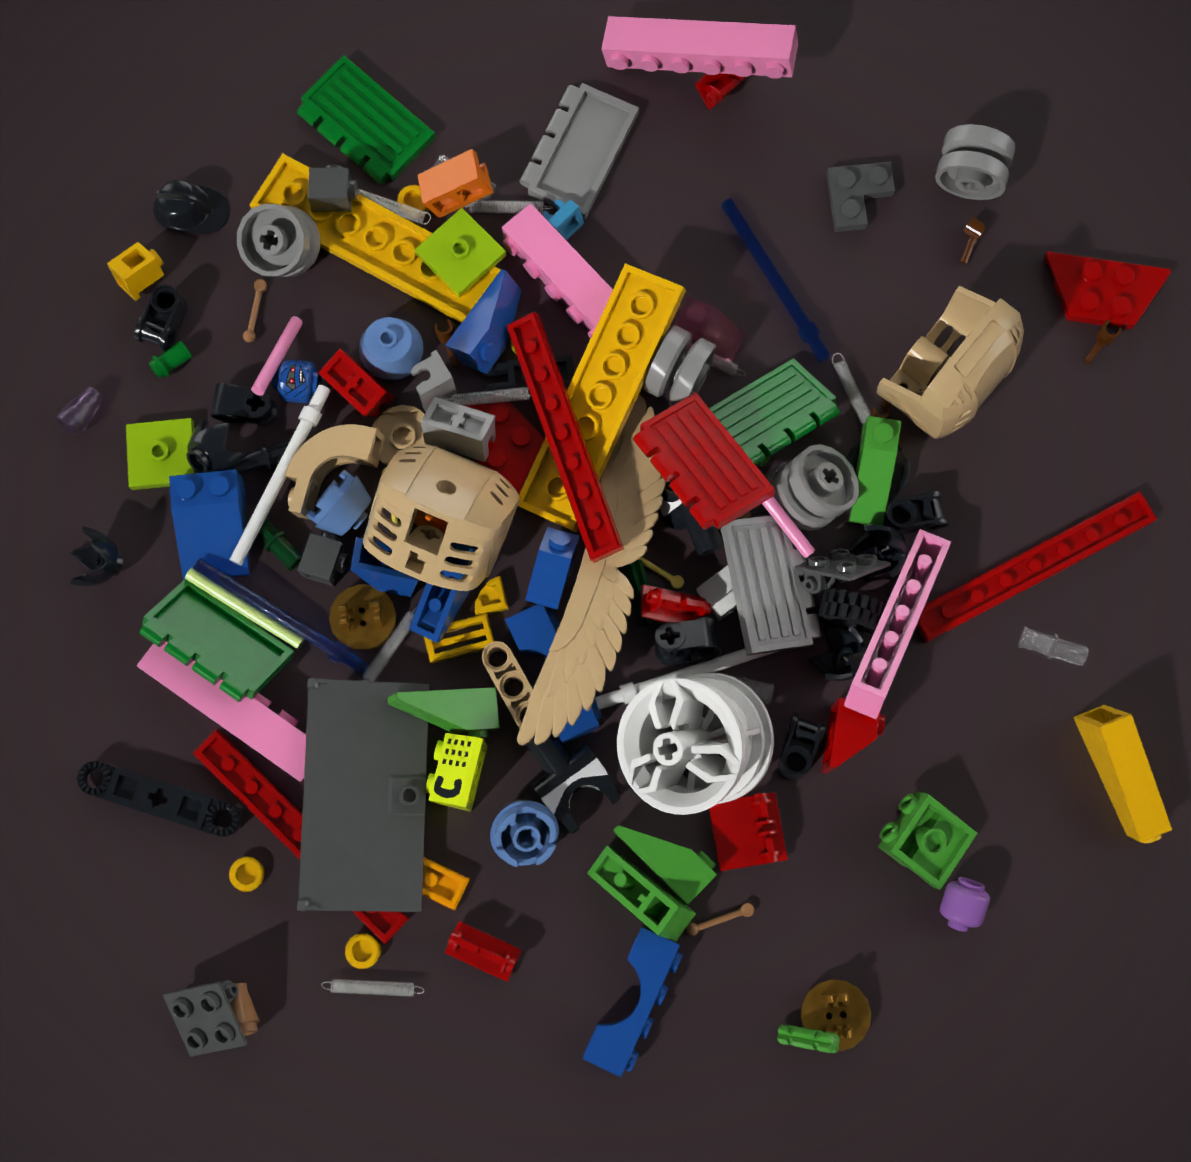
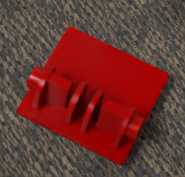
M776 792L741 797L709 808L720 871L788 860Z

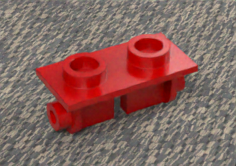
M705 74L694 85L707 108L711 110L746 77H740L736 74Z
M642 585V618L676 623L694 620L704 615L708 616L711 612V604L705 598Z
M459 921L455 930L450 935L447 943L448 946L444 953L508 982L522 950Z

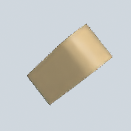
M495 641L489 643L484 648L482 661L516 725L520 729L522 725L521 716L527 710L528 699L533 689L507 644ZM497 651L504 652L507 655L505 664L499 667L490 665L489 658L491 654ZM512 680H518L524 685L522 692L517 696H509L505 693L507 683Z

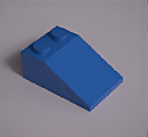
M234 469L169 476L171 511L183 580L190 568H194L210 579L251 575L249 552L242 566L229 560L247 526L245 483L239 472Z

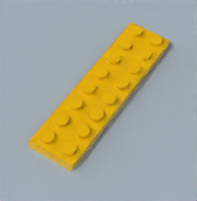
M282 153L249 206L252 209L262 204L294 206L307 212L317 225L320 234V247L460 323L463 322L501 269L494 266L459 298L415 254L414 250L432 234L431 232L358 194L357 200H352V212L313 211L308 200L310 167Z
M626 263L567 389L599 480L686 292V289L681 285ZM545 437L519 494L518 506L576 532L578 525L550 446Z

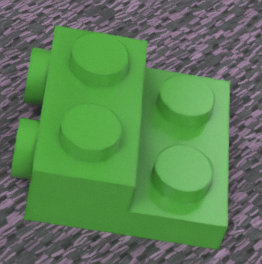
M915 790L913 794L909 793L901 800L899 804L901 813L895 822H889L882 828L880 832L882 841L878 847L899 864L912 870L933 888L941 890L978 833L932 796Z

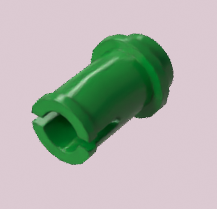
M178 341L177 344L158 357L153 355V360L148 364L159 379L164 376L168 378L170 377L168 373L193 357L181 341Z

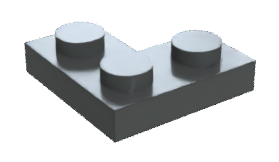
M891 162L831 167L827 169L826 176L834 232L866 229L868 221L864 199L892 197L894 195L895 186Z

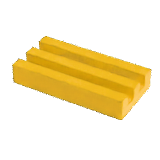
M488 614L452 622L446 633L482 623L484 629L442 639L439 643L432 642V640L424 637L430 663L433 664L484 650L489 643L495 642ZM484 636L487 638V640L436 654L434 651L435 649Z

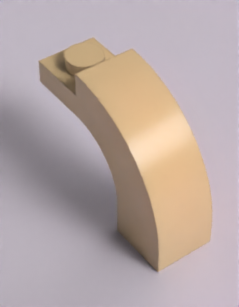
M346 424L323 430L307 440L295 453L285 473L287 478L296 483L288 495V511L300 518L309 519L306 515L311 509L314 511L323 480L332 470L341 465L355 463L377 468L385 436L377 428Z

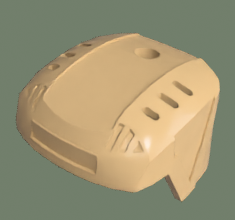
M959 286L955 290L944 313L926 337L921 336L905 356L899 370L890 380L883 378L879 382L876 393L934 439L943 438L959 430L975 417L980 406L1002 379L1007 377L1012 371L1020 353L1024 335L1020 313L1001 298L994 302ZM947 326H952L953 332L941 348L934 345L941 332ZM964 335L966 339L950 357L947 351L960 336ZM900 384H905L907 389L900 386Z
M410 445L396 453L386 467L384 474L381 475L363 537V545L370 554L397 571L442 588L470 591L478 587L485 577H488L492 572L511 526L520 496L511 483L497 471L438 446ZM385 508L400 519L401 525L388 519L383 514V509ZM417 510L448 522L445 534L429 525L418 526L410 534ZM378 521L394 532L397 539H393L385 534L378 527ZM373 536L392 549V553L379 547L374 542ZM451 543L475 546L478 549L474 552L457 550L451 546ZM450 556L473 562L469 566L458 565L448 562L446 557ZM441 571L467 574L468 576L465 579H454L443 576Z

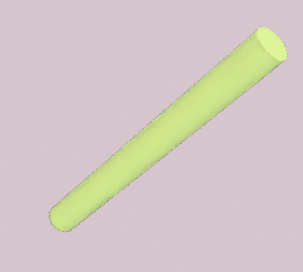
M190 568L187 572L186 580L294 648L299 649L303 644L304 637L199 571Z

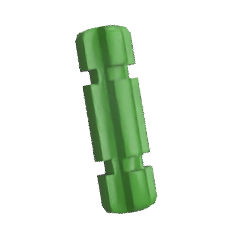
M783 1024L778 1028L777 1040L780 1044L819 1050L826 1053H836L839 1050L840 1037L835 1033H826L819 1030Z

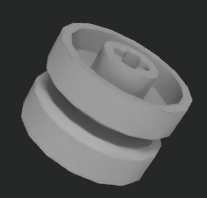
M959 125L950 129L944 138L942 146L943 156L938 162L935 174L936 183L943 190L965 199L989 200L1001 196L1006 191L1009 178L1008 168L1012 165L1014 158V141L1005 133L983 125Z
M262 204L252 208L242 218L237 230V248L241 259L254 272L262 276L294 277L305 273L315 263L320 251V234L316 223L307 212L294 206Z
M674 325L654 358L643 390L656 397H661L673 383L669 394V401L672 405L677 404L694 393H698L710 370L717 345L700 338L688 352L691 343V332Z
M821 444L812 445L775 473L772 481V486L775 489L773 497L795 525L807 531L822 529L854 505L859 495L858 478L852 465L841 453Z

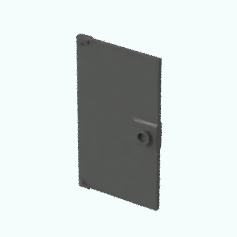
M309 678L307 683L308 703L297 910L302 912L307 910L422 912L428 722L388 705L387 698L396 692L429 691V684Z

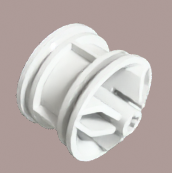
M701 673L687 678L665 679L647 686L626 707L617 734L619 763L631 788L652 807L666 813L678 815L699 813L719 803L730 802L746 795L759 784L767 772L774 748V733L771 719L761 699L750 687L740 680L720 673ZM704 704L710 708L705 718L702 716ZM685 768L689 770L688 778L683 775Z

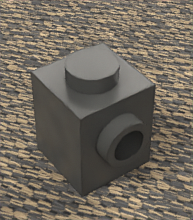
M327 165L325 168H309L308 200L312 210L352 212V200H357L358 186L357 181L352 180L349 169L339 165Z
M323 531L320 536L310 533L297 571L304 578L334 587L339 572L344 573L349 561V554L346 553L347 549L344 544L340 542L341 538Z

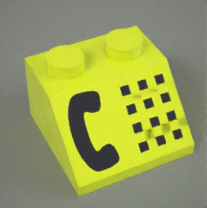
M445 733L444 741L438 740L434 752V760L438 761L435 774H429L425 788L426 793L430 794V802L472 811L488 747L484 739Z

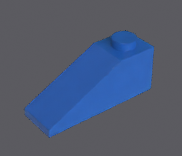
M500 270L445 345L463 365L486 374L506 349L509 339L506 325L514 321L522 293L520 287L506 270Z
M451 543V546L457 550L474 552L478 549L475 546ZM450 556L446 557L448 562L458 565L469 566L473 562ZM441 571L443 576L454 579H465L468 576L467 574ZM426 583L409 630L439 643L470 591L452 590Z

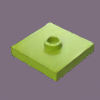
M460 208L414 250L415 254L459 298L507 256L506 251L463 208Z
M192 418L126 424L128 482L131 490L170 487L169 476L197 473L188 463L186 456L189 439L194 431V421Z

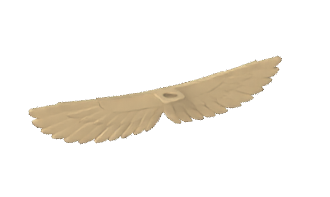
M638 395L601 478V486L624 550L594 563L590 561L585 548L577 579L564 616L528 699V707L517 737L519 745L527 744L534 736V743L536 745L542 744L550 737L551 732L554 737H558L565 729L568 721L573 726L581 714L582 707H584L585 711L590 710L594 702L596 690L600 693L603 691L606 667L609 671L613 670L616 663V652L621 650L622 637L620 632L622 634L627 632V622L624 613L627 616L631 615L629 598H634V590L627 577L618 568L633 563L644 556L648 550L645 545L653 535V531L650 529L659 519V515L656 512L662 505V493L666 486V481L663 477L661 478L659 472L650 462L652 457L647 458L633 440V437L640 432V424L655 416L651 406L646 410V402L641 395Z

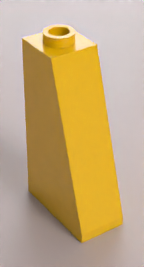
M1102 705L1074 716L1075 723L1126 835L1140 843H1152L1162 837L1161 834L1171 831L1172 828L1132 714Z

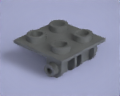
M831 549L827 555L808 558V562L795 566V570L804 571V589L807 592L816 594L843 582L852 581L891 566V562L877 560V556L873 554L852 555L849 554L847 549Z
M229 980L218 981L163 994L190 1057L242 1047L248 1044L230 1005L239 993L236 983H232Z

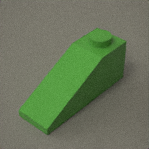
M874 416L867 417L862 427L856 468L859 495L856 503L851 506L849 522L883 525L897 456L901 421Z
M496 687L396 692L387 698L388 705L454 734H468V736L484 739L489 737V732L499 728Z
M620 825L613 830L686 905L717 875L712 870L716 864L703 851L696 854L692 849Z
M609 846L605 847L587 872L591 878L658 936L677 941L696 915L690 907L672 892Z

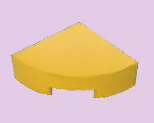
M501 576L489 580L481 589L475 601L476 616L509 610Z

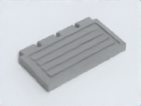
M582 83L580 88L568 85L559 103L562 109H556L545 130L549 136H542L532 156V159L541 165L529 162L519 182L528 188V195L555 206L554 201L557 199L563 201L564 204L571 199L580 207L582 217L586 220L639 114V107Z
M771 515L735 519L723 526L721 533L746 655L804 648L813 645V639L821 638L822 635L817 614L807 615L806 610L815 608L813 594L807 592L803 587V582H800L799 578L804 577V571L795 570V566L806 562L803 555L798 549H793L792 545L794 544Z

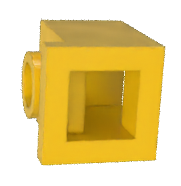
M136 242L107 263L117 284L135 301L141 298L139 295L141 291L164 276L161 269L164 263L154 249L148 251L139 242Z

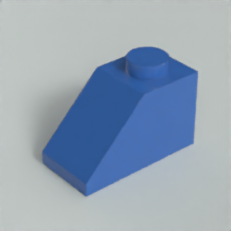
M547 527L537 554L525 601L558 610L575 562L579 535Z
M356 537L350 570L377 591L411 597L419 579L384 564L364 548L363 538ZM374 541L379 547L392 553V549L385 543Z

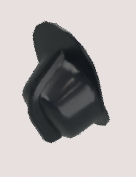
M172 180L166 183L161 190H157L153 213L156 220L165 228L208 235L218 231L225 225L229 217V205L226 198L217 190L191 184L184 180Z

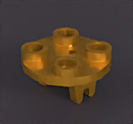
M358 584L346 588L336 597L330 608L329 622L333 634L344 646L353 650L367 651L379 647L391 638L390 636L396 625V611L393 601L385 592L377 591L371 585ZM361 608L365 609L364 613L359 612ZM363 621L366 622V625L364 627L361 626V622Z
M831 979L818 983L807 991L801 1005L800 1018L803 1028L837 1034L840 1037L838 1051L840 1052L855 1047L864 1039L870 1027L871 1011L867 998L856 986L847 981ZM842 1011L846 1014L844 1018L840 1017V1012ZM827 1013H831L832 1017L830 1019L826 1018Z

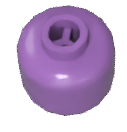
M958 877V881H952L947 884L940 905V913L948 919L947 925L958 931L968 932L969 927L982 926L990 903V896L984 890L985 885L965 877Z

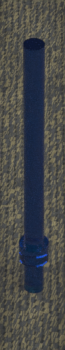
M732 198L725 200L721 207L799 328L797 333L802 341L810 345L820 363L826 361L831 357V354L819 337L821 332L814 321H809Z
M202 558L194 565L193 569L327 653L326 657L336 664L341 662L361 676L366 673L370 665L348 651L349 647L338 640L336 642L331 641Z

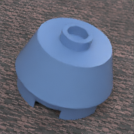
M385 317L374 321L365 330L359 342V356L363 366L371 374L382 379L400 380L409 376L412 368L420 363L423 355V340L419 331L411 323L399 318Z
M342 470L339 474L343 479L341 483L338 484L333 480L319 497L316 505L319 510L314 512L311 509L306 515L316 523V528L341 537L351 527L356 530L368 516L365 509L372 500L358 476L353 477L346 470Z
M515 800L506 804L494 819L490 831V841L495 853L514 867L531 864L540 865L552 855L556 848L559 826L556 817L546 806L529 800Z

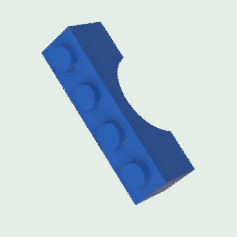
M537 604L505 619L520 655L528 654L547 658L556 635L555 629L560 626L552 608L545 610L543 605ZM595 700L589 711H585L584 707H582L581 714L573 726L569 724V721L567 722L565 729L559 735L563 745L599 729L597 720L602 718V714Z
M643 927L640 928L627 957V960L635 968L640 980L639 1000L633 1011L624 1019L610 1024L597 1023L582 1059L619 1077H622L624 1070L632 1071L639 1052L635 1051L634 1047L639 1037L646 1039L654 1019L648 1017L654 1004L661 1005L668 990V986L663 984L668 971L671 973L676 972L683 954L677 952L679 944L658 936L656 933Z

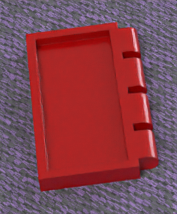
M697 393L692 394L640 424V432L633 437L634 442L647 458L652 457L650 462L666 482L673 480L669 485L685 507L691 506L689 512L703 530L713 525L720 529L774 496V487Z

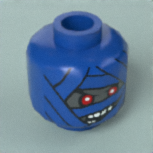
M288 359L281 364L279 370L274 374L272 388L278 390L280 399L285 402L309 404L318 385H322V376L318 373L319 371L314 363Z

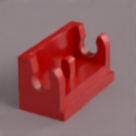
M339 349L318 372L364 417L368 415L377 417L380 414L378 408L383 403L390 404L396 398L355 358L342 349Z

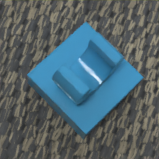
M557 199L554 203L558 211L554 215L544 211L543 216L567 240L584 224L580 207L570 199L564 204L563 201Z

